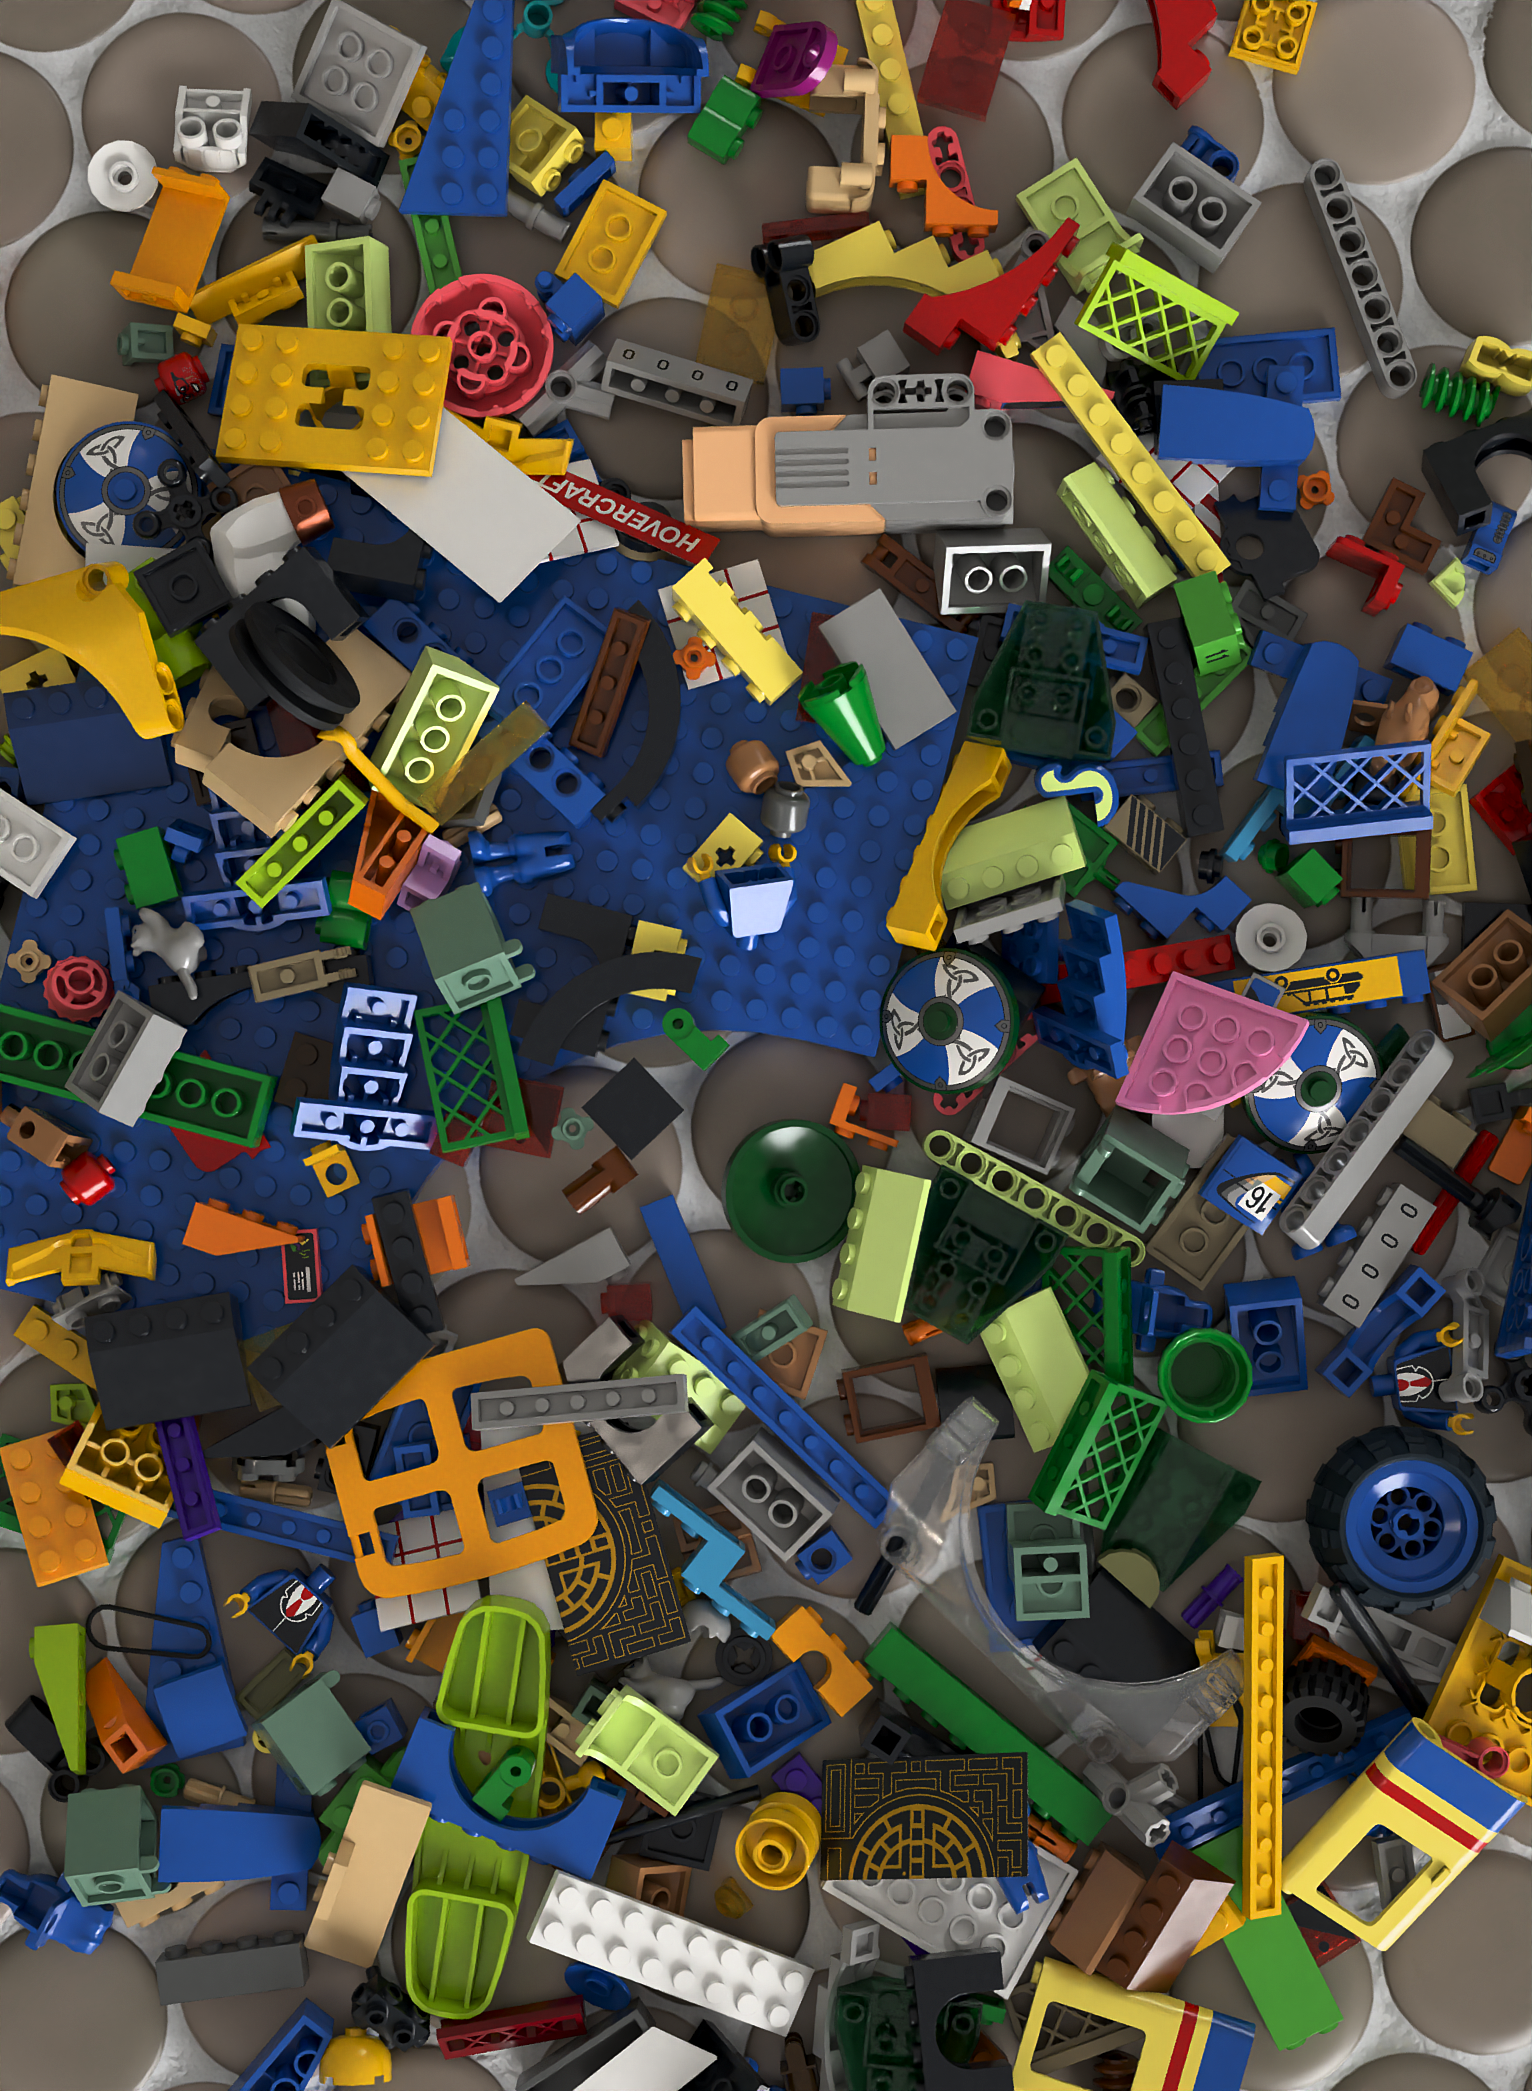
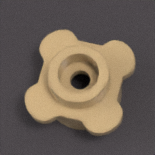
M25 940L22 948L16 954L12 953L8 956L7 963L9 967L15 968L21 974L23 982L33 983L38 975L45 969L50 968L52 960L49 955H45L38 949L36 941ZM28 958L33 960L31 965L26 963Z

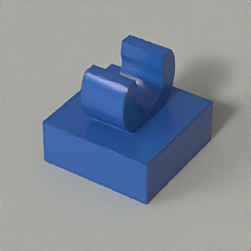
M178 818L167 827L164 837L165 841L175 844L171 859L185 864L187 858L191 859L194 852H200L209 844L212 831Z
M522 1481L487 1492L497 1527L532 1517Z

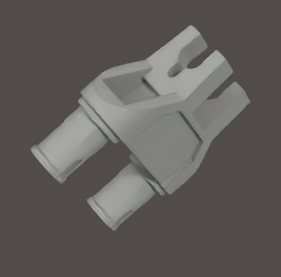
M1352 897L1350 900V929L1344 933V941L1357 959L1424 949L1428 967L1449 944V937L1443 933L1445 901H1422V933H1418L1417 936L1375 934V931L1372 930L1374 898L1362 899V897Z

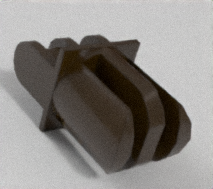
M788 2033L784 2039L786 2060L780 2061V2074L783 2077L786 2091H819L820 2076L816 2064V2056L813 2053L806 2055L803 2040L799 2033Z

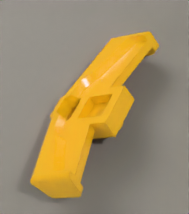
M444 407L524 474L565 475L574 439L520 438L522 423L487 415L484 427L482 428Z
M93 1229L72 1230L66 1234L9 1248L5 1282L10 1287L14 1286L15 1283L61 1272L63 1286L100 1285L102 1270L148 1278V1280L155 1281L157 1264L155 1243L95 1232Z

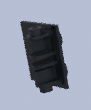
M1133 360L1123 361L1120 363V370L1106 373L1111 391L1115 392L1113 398L1117 410L1137 437L1152 434L1153 423L1156 418L1152 414L1150 383L1153 381L1176 379L1148 364L1137 365L1134 364ZM1167 360L1160 362L1168 366Z

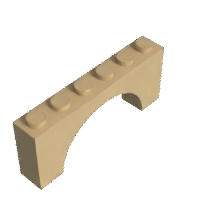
M51 374L50 385L42 384L38 406L45 407L43 420H35L32 440L38 441L39 445L37 455L29 453L25 474L33 476L30 489L23 488L19 510L26 511L24 524L16 523L13 544L20 546L17 559L10 558L6 579L13 581L12 588L85 567V558L69 544L58 525L53 504L54 484L68 453L88 433L107 424L134 421L139 394Z
M356 629L343 641H332L329 639L326 644L345 665L358 687L360 694L359 705L351 713L344 714V719L338 726L345 728L353 735L357 747L362 751L369 741L367 737L371 732L375 730L379 733L387 725L391 717L389 713L396 707L412 672ZM323 740L307 751L286 757L254 755L237 748L229 742L205 767L202 783L269 837L273 838L280 829L286 832L295 823L299 816L296 812L304 804L309 807L316 801L322 792L320 787L327 779L333 782L341 774L346 766L343 762L347 757L342 745L334 740Z

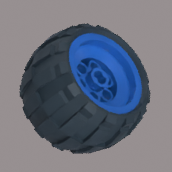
M1388 1425L1372 1428L1370 1432L1358 1437L1353 1436L1338 1446L1335 1455L1326 1464L1322 1463L1313 1479L1315 1482L1311 1499H1307L1305 1521L1309 1527V1544L1316 1561L1321 1565L1328 1578L1334 1584L1337 1580H1343L1344 1583H1348L1364 1606L1380 1609L1388 1614L1409 1615L1413 1614V1611L1423 1609L1432 1611L1451 1603V1597L1459 1591L1464 1590L1467 1592L1480 1578L1477 1572L1485 1558L1491 1559L1496 1538L1492 1536L1493 1523L1497 1521L1494 1496L1490 1495L1486 1485V1476L1476 1462L1455 1443L1435 1432L1415 1426L1399 1427ZM1401 1489L1403 1492L1402 1499L1399 1502L1393 1503L1390 1497L1392 1491ZM1424 1495L1426 1506L1424 1509H1418L1416 1505L1417 1499ZM1376 1508H1383L1384 1517L1380 1521H1373L1372 1513ZM1404 1514L1412 1519L1411 1525L1406 1530L1398 1525L1399 1519ZM1388 1533L1391 1535L1390 1544L1379 1545V1538L1383 1534ZM1410 1540H1415V1541H1416V1542H1415L1414 1544H1412L1411 1546L1405 1548V1545H1406V1543H1407L1408 1541H1410Z

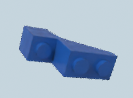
M1226 875L1221 877L1204 893L1192 896L1127 881L1120 883L1110 892L1115 897L1114 905L1127 916L1133 913L1142 921L1139 927L1153 940L1159 937L1162 941L1168 939L1192 911L1197 914L1194 918L1195 921L1207 932L1211 933L1213 929L1217 933L1223 932L1252 900Z

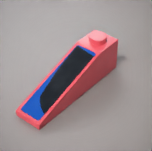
M977 350L969 376L974 386L975 409L1067 408L1038 368ZM1102 388L1112 401L1115 392Z

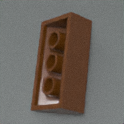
M1172 1840L1095 1969L1126 1990L1167 1994L1236 1881Z

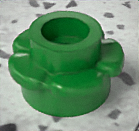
M1274 838L1273 840H1268L1266 844L1260 847L1258 862L1265 869L1266 873L1281 872L1287 866L1289 860L1287 844L1280 843L1278 839Z
M168 1763L163 1766H156L150 1774V1787L156 1795L164 1798H173L178 1795V1790L182 1789L185 1785V1776L179 1771V1766L175 1763ZM169 1777L170 1783H165L164 1778Z

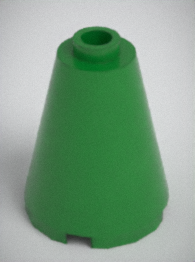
M856 661L840 664L823 672L824 680L816 686L812 680L807 683L797 697L801 706L853 764H862L864 767H869L879 762L883 757L882 753L886 746L864 666L862 664L858 665Z

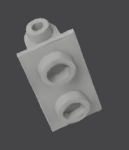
M108 1271L101 1275L100 1285H87L90 1292L88 1296L85 1295L84 1289L79 1286L56 1297V1302L52 1303L55 1315L51 1316V1318L68 1331L79 1329L85 1326L84 1317L114 1312L121 1307V1304L131 1300L132 1296L119 1287L123 1284L121 1275Z

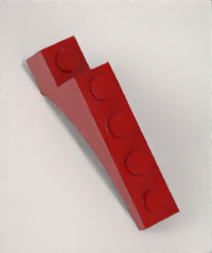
M1146 0L1152 18L1157 49V73L1152 86L1175 110L1207 82L1212 69L1209 67L1210 63L1207 57L1200 50H1193L1191 47L1213 27L1218 13L1212 0Z
M1068 217L1056 233L1032 256L1014 269L989 282L968 290L943 296L930 297L925 293L904 322L903 332L936 356L941 353L943 348L950 350L961 335V332L957 330L958 327L993 352L1000 343L1006 346L1018 329L1013 324L1020 314L1027 317L1037 303L1038 298L1034 296L1041 285L1047 288L1057 275L1059 269L1055 265L1062 255L1069 258L1077 247L1080 239L1076 235L1080 225Z
M1229 934L1123 952L1126 989L1168 982L1173 971L1188 977H1197L1236 969ZM1066 964L1058 965L1059 981L1068 977ZM1041 984L1046 987L1045 992L1040 998L1041 1006L1062 1002L1057 984Z

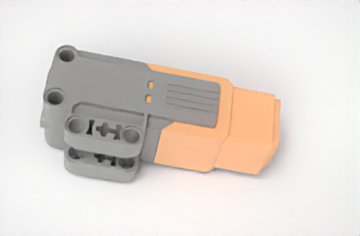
M946 373L883 375L876 377L868 386L867 414L768 417L761 420L758 425L693 427V439L682 440L684 522L686 525H690L703 532L763 531L766 535L775 538L882 535V533L886 535L925 534L945 530L1003 529L1006 524H1013L1014 513L1013 484L1015 462L1014 449H1012L1011 419L1002 410H975L974 386L970 378L964 374ZM956 385L961 386L967 391V393L961 389H955L950 387ZM883 387H884V388L890 389V390H883V391H879V392H876V393H875V391L878 390L879 388H883Z

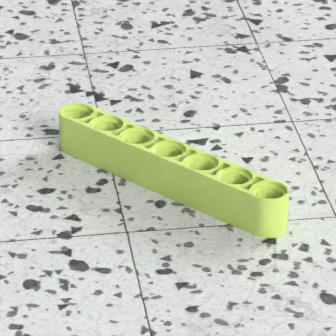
M933 1130L924 1137L922 1147L925 1155L957 1175L1087 1247L1114 1248L1120 1246L1125 1241H1132L1136 1246V1253L1131 1259V1267L1139 1265L1144 1260L1146 1253L1143 1242L1138 1237L947 1131ZM937 1135L944 1136L949 1142L948 1151L942 1156H935L929 1148L930 1141ZM968 1153H975L980 1159L979 1169L974 1173H966L961 1167V1160ZM1005 1170L1011 1176V1184L1006 1190L998 1191L994 1188L992 1179L996 1172ZM1031 1188H1037L1042 1193V1202L1036 1208H1029L1024 1202V1195ZM1067 1205L1072 1208L1074 1217L1070 1224L1061 1226L1057 1223L1055 1214L1060 1207ZM1094 1223H1100L1105 1229L1104 1238L1098 1243H1091L1087 1238V1230Z

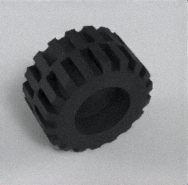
M1312 1658V1662L1301 1660L1298 1661L1297 1666L1291 1665L1287 1668L1286 1673H1283L1282 1737H1287L1286 1742L1290 1746L1300 1747L1299 1751L1306 1754L1308 1751L1313 1752L1315 1756L1323 1757V1754H1328L1330 1757L1338 1756V1752L1345 1754L1351 1751L1352 1746H1358L1361 1737L1364 1736L1370 1703L1369 1689L1365 1683H1361L1362 1677L1358 1673H1351V1668L1344 1664L1339 1666L1336 1664V1661L1328 1659V1662H1323L1321 1658Z

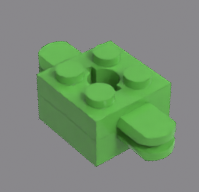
M407 1746L397 1748L385 1764L368 1753L365 1756L367 1761L350 1775L323 1810L319 1820L332 1830L319 1849L318 1857L323 1866H325L329 1852L337 1853L362 1782L367 1780L390 1788Z

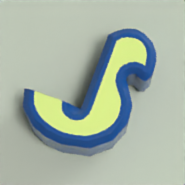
M1056 759L1045 761L1038 766L1034 774V784L1036 790L1044 798L1093 792L1097 827L1108 824L1116 814L1119 805V792L1112 772L1102 762L1089 759L1079 761L1066 772L1061 771V762Z

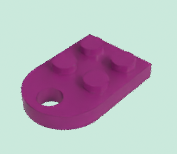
M820 21L774 25L749 90L761 98L800 96L812 91L824 79L834 61L838 45L835 31Z

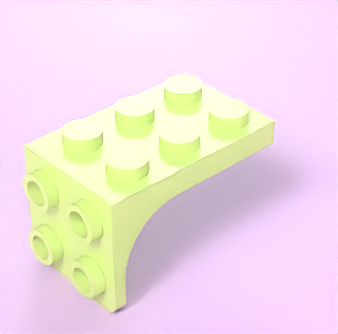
M1077 157L1016 195V202L1034 230L1043 231L1048 235L1049 239L1068 217L1080 225L1076 235L1080 239L1077 247L1069 258L1062 255L1057 262V266L1076 295L1085 289L1087 293H1091L1110 259L1105 254L1112 241L1137 255L1141 252L1140 247L1144 240L1141 233L1131 237L1121 227Z
M645 1318L633 1327L645 1342L619 1366L612 1380L674 1374L687 1375L688 1397H692L714 1423L694 1444L711 1455L746 1406L698 1359ZM651 1415V1417L655 1418L656 1420H658L662 1416Z
M627 1684L620 1692L614 1688L596 1711L602 1717L599 1721L592 1718L574 1741L580 1745L575 1752L579 1758L583 1755H588L603 1762L674 1816L678 1814L720 1755Z

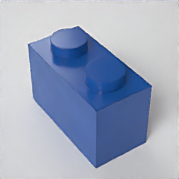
M1413 622L1412 625L1407 623L1400 628L1383 668L1412 681L1421 676L1429 677L1436 685L1439 693L1445 696L1455 693L1473 652L1464 649L1466 644L1458 639L1446 637L1444 640L1433 635V629L1427 625Z

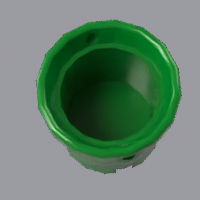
M1190 1328L1185 1333L1173 1338L1163 1348L1157 1366L1158 1388L1165 1403L1179 1417L1195 1423H1217L1234 1415L1246 1402L1253 1384L1252 1364L1244 1347L1230 1334L1214 1328Z

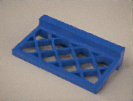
M1429 740L1285 755L1284 817H1281V831L1289 845L1433 829V815L1430 812L1431 742ZM1421 752V762L1411 772L1399 764L1408 753ZM1382 756L1388 763L1375 776L1363 768L1372 757ZM1346 760L1352 766L1339 780L1327 772L1336 761ZM1309 764L1316 770L1301 784L1294 779V766ZM1396 768L1406 777L1391 791L1381 781ZM1360 772L1370 781L1355 795L1345 785ZM1323 775L1334 785L1319 799L1309 789ZM1413 782L1420 788V800L1404 802L1398 796ZM1376 786L1387 794L1378 805L1368 806L1362 801ZM1340 790L1351 798L1343 809L1333 810L1326 805ZM1304 794L1316 803L1307 813L1294 814V804Z

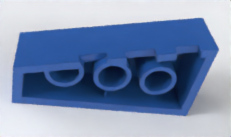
M306 1998L228 2091H304L332 2038L334 2019Z

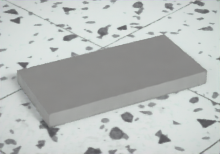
M880 588L818 626V630L840 664L856 661L858 665L862 664L864 666L881 730L894 751L957 712Z

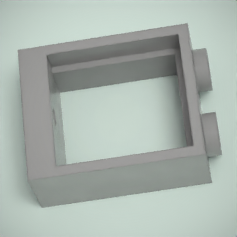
M997 1075L989 1083L985 1084L962 1139L1048 1175L1050 1169L1053 1170L1059 1162L1061 1156L1059 1147L1064 1136L1067 1137L1074 1127L1075 1117L1073 1115L1076 1109ZM1008 1091L1054 1110L1034 1159L987 1140Z

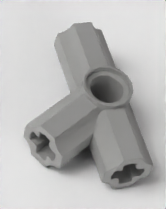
M588 340L566 363L548 375L538 394L524 407L515 411L512 414L513 419L516 422L522 423V429L532 438H535L564 409H571L609 420L616 395L601 391V384L593 382L605 369L607 358L604 353ZM560 382L566 383L571 388V391L568 395L559 397L551 391L553 385Z
M1099 1757L1096 1761L1089 1762L1082 1772L1084 1774L1083 1783L1102 1801L1105 1811L1117 1816L1146 1846L1153 1848L1159 1843H1164L1171 1833L1169 1830L1170 1821L1154 1806L1175 1795L1176 1790L1179 1789L1177 1778L1170 1771L1169 1766L1160 1763L1128 1781L1104 1758Z

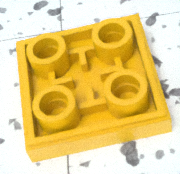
M1244 0L1228 56L1297 75L1318 3L1309 0Z

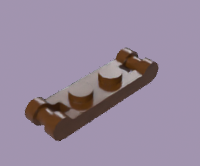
M882 533L876 541L877 547L871 554L867 553L861 560L862 565L878 575L947 630L967 634L968 630L966 628L973 619L977 621L983 613L959 614L956 619L949 614L941 615L938 606L934 571L888 535ZM889 554L897 559L891 568L882 563Z

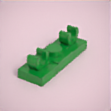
M1068 545L1050 562L1048 580L1081 613L1095 618L1104 624V627L1132 633L1143 622Z

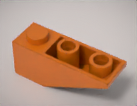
M209 1197L208 1203H195L182 1244L218 1256L304 1242L305 1236H296L299 1227L277 1221L276 1226L263 1222L264 1215L243 1209L242 1214L229 1210V1203Z
M107 1657L103 1658L86 1673V1701L102 1746L122 1774L144 1766L167 1746L168 1742Z

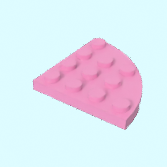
M1173 971L1115 1102L1118 1106L1134 1111L1165 1115L1195 1113L1230 1103L1263 1084L1280 1069L1301 1042L1310 1025L1309 1021Z

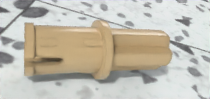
M261 1479L255 1481L241 1480V1484H244V1487L240 1486L239 1496L269 1502L273 1505L283 1504L307 1508L310 1506L313 1498V1488L310 1486Z
M190 1778L187 1781L183 1791L185 1799L199 1804L238 1806V1803L256 1804L257 1800L226 1790V1785L220 1788L195 1778Z

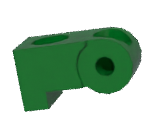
M671 1009L663 1017L662 1027L666 1035L704 1072L730 1046L719 1034L710 1041L695 1026L694 1018L685 1009Z
M516 1745L507 1750L476 1787L472 1800L501 1822L510 1811L514 1798L510 1796L516 1787L526 1784L532 1775L536 1761L534 1753L522 1745Z

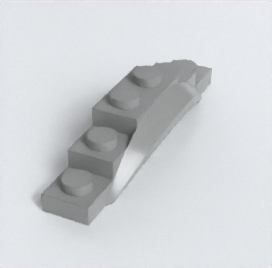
M1315 1582L1301 1616L1327 1628L1332 1641L1344 1651L1378 1667L1329 1595V1588ZM1364 1606L1411 1678L1439 1684L1457 1644L1398 1616L1388 1614L1380 1609Z
M871 1918L843 1925L841 1952L830 1955L828 1982L818 1984L812 2053L822 2059L819 2091H867L865 2072L866 2010L872 1974L880 1956V1949L878 1947L880 1923Z

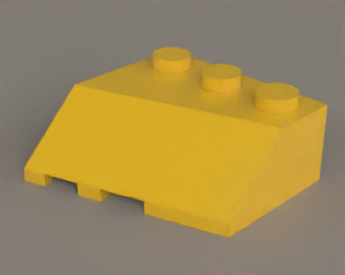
M98 1402L59 1484L160 1528L174 1499L155 1423L107 1431L100 1402Z

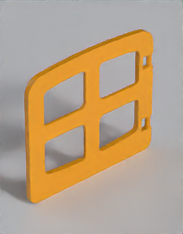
M532 1328L422 1359L361 1419L363 1420L379 1412L416 1399L423 1400L427 1407L438 1448V1458L434 1463L368 1481L363 1474L353 1436V1428L344 1436L346 1444L334 1446L332 1449L325 1445L345 1526L355 1555L357 1571L363 1586L373 1595L382 1598H393L486 1578L543 1560L582 1545L595 1532L598 1523V1512L573 1422L543 1425V1429L539 1434L483 1450L473 1451L465 1444L453 1400V1391L456 1388L508 1377L525 1376L530 1380L532 1387L563 1385L552 1342L545 1330ZM542 1461L552 1462L565 1505L564 1517L540 1529L499 1543L494 1542L489 1533L479 1496V1482L485 1477ZM442 1490L447 1492L451 1497L464 1544L463 1551L459 1554L401 1565L390 1564L385 1556L374 1515L376 1508ZM370 1532L375 1553L364 1556L359 1535Z

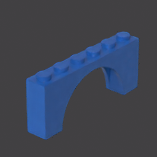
M425 1706L419 1716L390 1788L431 1802L432 1808L429 1817L437 1822H451L462 1827V1830L471 1836L487 1837L494 1840L502 1849L508 1851L518 1850L528 1854L530 1859L538 1864H552L563 1869V1872L591 1881L623 1804L627 1789L593 1776L579 1798L563 1810L538 1818H518L506 1815L500 1822L472 1800L474 1794L468 1789L459 1773L454 1756L456 1727L443 1723L435 1709Z

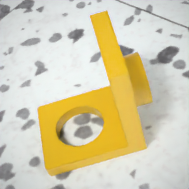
M330 1140L311 1148L312 1156L303 1159L305 1166H313L327 1198L361 1182L345 1147L341 1144L332 1146ZM334 1163L343 1165L347 1170V1178L340 1185L330 1183L326 1177L328 1167Z

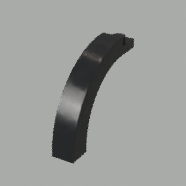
M639 600L627 611L651 620L638 658L648 690V725L641 750L627 774L590 811L602 825L607 820L611 823L615 822L627 810V807L624 805L627 800L638 810L648 800L661 782L671 762L680 730L681 691L676 665L662 630Z

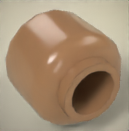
M741 740L730 749V755L726 761V770L741 791L759 795L765 793L768 788L773 787L777 782L779 763L767 745L762 741Z

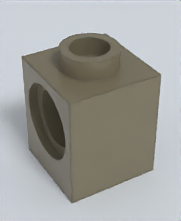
M1126 673L1119 680L1113 676L1099 691L1104 698L1098 705L1106 712L1113 708L1133 728L1137 726L1157 703V700ZM1127 692L1131 694L1134 699L1133 708L1123 709L1119 707L1116 702L1117 693Z

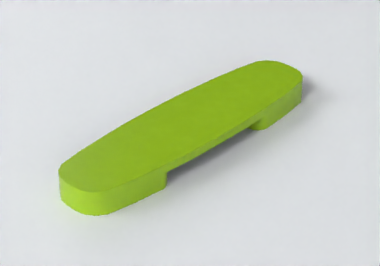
M487 1595L476 1600L465 1611L459 1622L448 1654L436 1702V1713L443 1723L456 1727L454 1736L456 1765L464 1783L473 1794L479 1783L511 1747L522 1745L534 1753L536 1761L532 1775L526 1784L516 1787L510 1796L514 1800L507 1815L518 1818H537L549 1716L551 1677L550 1624L544 1612L532 1602L505 1595ZM479 1751L491 1753L489 1765L485 1766L478 1757ZM430 1817L427 1819L415 1851L412 1893L407 1902L405 1941L406 1990L412 2002L424 2012L450 2019H470L481 2014L490 2005L497 1988L511 1944L530 1857L528 1854L518 1850L508 1851L502 1849L494 1840L487 1837L471 1836L456 1824L437 1822Z

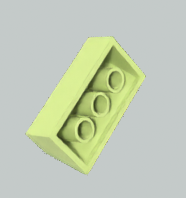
M370 236L305 245L308 328L392 333L389 247ZM312 370L309 372L310 387H324L325 389L330 386L327 371ZM355 373L359 390L367 388L370 374Z
M1093 462L1063 478L1056 494L1136 608L1139 609L1175 583L1177 578L1174 574L1177 572V569L1166 554L1161 556L1155 548L1156 539L1146 525L1141 527L1133 516L1136 514V511L1128 498L1125 496L1120 498L1113 488L1115 481L1110 472L1105 467L1100 469L1096 462Z
M425 646L371 755L370 761L407 800L414 805L438 812L500 689L499 686L460 658ZM369 781L371 790L379 792L376 789V787Z
M1059 796L964 827L954 841L943 868L941 891L946 909H954L1085 867L1087 864L1066 796Z
M862 1165V1170L855 1181L856 1198L854 1207L850 1210L847 1218L849 1230L846 1243L843 1244L840 1251L841 1267L839 1276L832 1287V1296L834 1298L832 1305L848 1311L901 1323L931 1180Z
M1050 1286L1011 1301L1007 1305L993 1309L974 1321L1034 1453L1054 1445L1090 1373Z

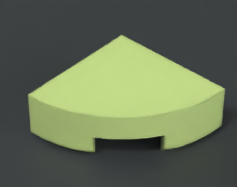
M1457 557L1428 583L1452 609L1460 603L1465 592V570Z

